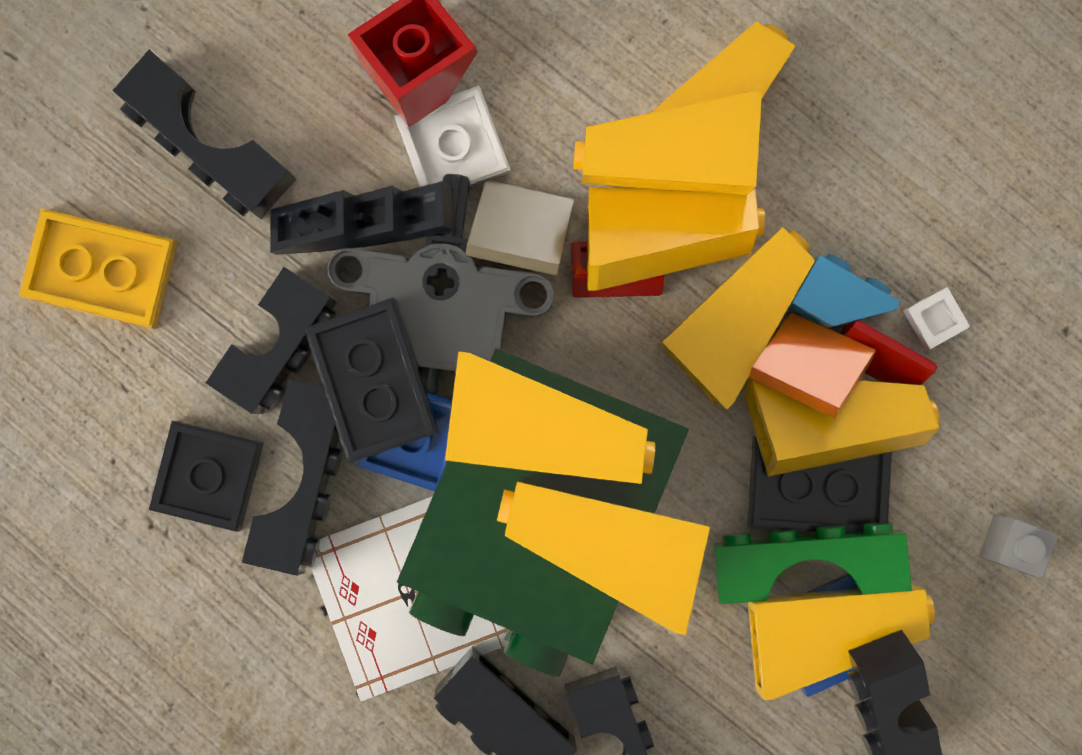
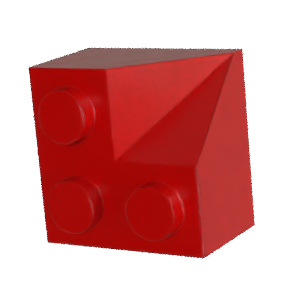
M399 0L347 34L360 64L408 127H411L449 100L477 54L475 45L438 0Z

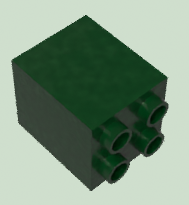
M495 348L490 362L648 429L647 441L655 442L652 473H643L642 484L447 461L397 579V583L418 591L409 610V614L416 619L442 631L458 636H466L472 619L476 615L508 629L504 638L507 644L503 651L508 657L537 671L559 677L568 655L593 665L619 601L506 537L507 523L497 521L504 490L515 492L517 481L655 513L689 428Z

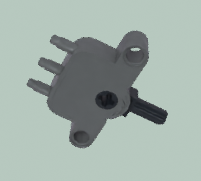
M445 174L443 177V182L452 186L454 231L427 236L425 247L418 250L410 259L405 258L403 255L349 248L335 252L327 265L329 279L336 287L351 293L370 295L369 306L390 298L396 299L417 364L422 367L421 376L426 391L434 395L438 388L440 369L456 371L458 352L471 353L490 361L495 348L502 350L506 314L540 317L549 311L554 301V289L550 281L544 276L491 267L479 269L472 258L466 256L468 239H463L470 179L459 174ZM350 259H358L362 265L361 277L356 282L345 283L341 277L342 265ZM441 272H447V277L454 282V287L446 288L444 295L438 296V289L431 286L432 279H439ZM536 283L545 289L547 299L541 307L531 309L522 304L520 294L525 286Z

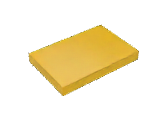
M41 208L19 297L156 329L178 242L165 237Z

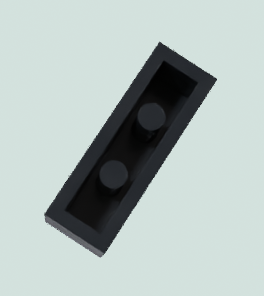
M474 646L468 650L436 686L434 700L438 702L435 705L438 712L453 725H456L458 722L463 724L472 733L470 736L472 742L486 755H492L493 752L496 755H574L577 751L575 737Z

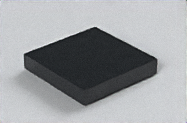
M172 421L149 510L235 532L241 531L264 443L179 421Z

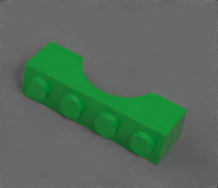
M890 522L864 524V532L845 533V526L816 528L817 536L798 537L796 529L770 531V539L751 540L750 533L723 535V542L714 543L719 604L767 601L771 587L778 576L788 567L806 560H824L842 567L850 574L862 594L912 591L907 534L901 530H893V524Z

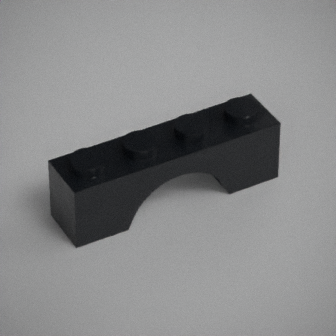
M150 49L112 90L125 102L120 107L124 114L141 128L146 122H149L159 131L154 140L174 157L181 151L189 157L193 163L188 169L208 187L216 181L228 191L222 199L243 217L250 211L262 219L297 180L254 140L239 147L229 149L214 148L201 143L191 123V106L196 91Z
M289 379L277 425L287 431L300 448L303 458L302 480L295 495L283 507L268 514L253 516L242 563L298 576L305 573L306 566L313 567L315 564L320 540L313 538L317 522H324L329 511L331 495L325 494L329 475L336 476L342 459V449L336 448L339 434L324 388Z

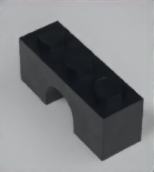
M283 267L258 304V306L269 312L279 325V339L275 347L266 354L255 356L243 347L231 344L205 383L251 414L262 415L265 409L269 412L272 411L285 393V388L281 385L291 371L297 373L311 354V350L307 348L309 342L304 328L335 318L337 312L332 309L337 301L289 269Z
M903 630L848 650L853 671L847 673V679L855 697L860 701L854 707L862 727L868 732L862 735L868 754L942 755L937 726L920 701V699L930 696L925 665Z
M616 666L565 684L566 696L582 739L597 733L612 734L623 743L621 755H647L646 750L655 747L646 721L643 720L637 723L635 721L631 706L639 703L630 676L621 679Z

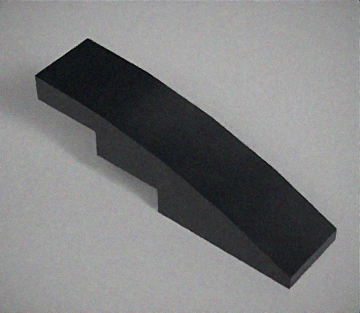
M440 181L402 191L392 185L355 196L345 190L271 209L270 253L281 255L361 248L454 231L452 186Z

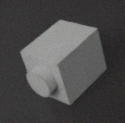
M994 514L979 557L1020 573L1043 579L1058 534L1015 518Z

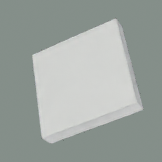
M480 86L451 95L445 104L411 127H408L400 115L394 116L420 187L443 181L445 174H459L470 179L469 188L485 183L486 180H493L511 173Z

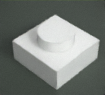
M948 287L903 310L924 350L932 349L970 327Z

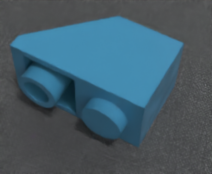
M828 254L826 258L821 255L814 258V264L787 310L826 328H831L894 311L898 308L901 301L889 295L892 290L884 283L867 277L866 280L859 278L850 272L852 268L850 264L837 256Z

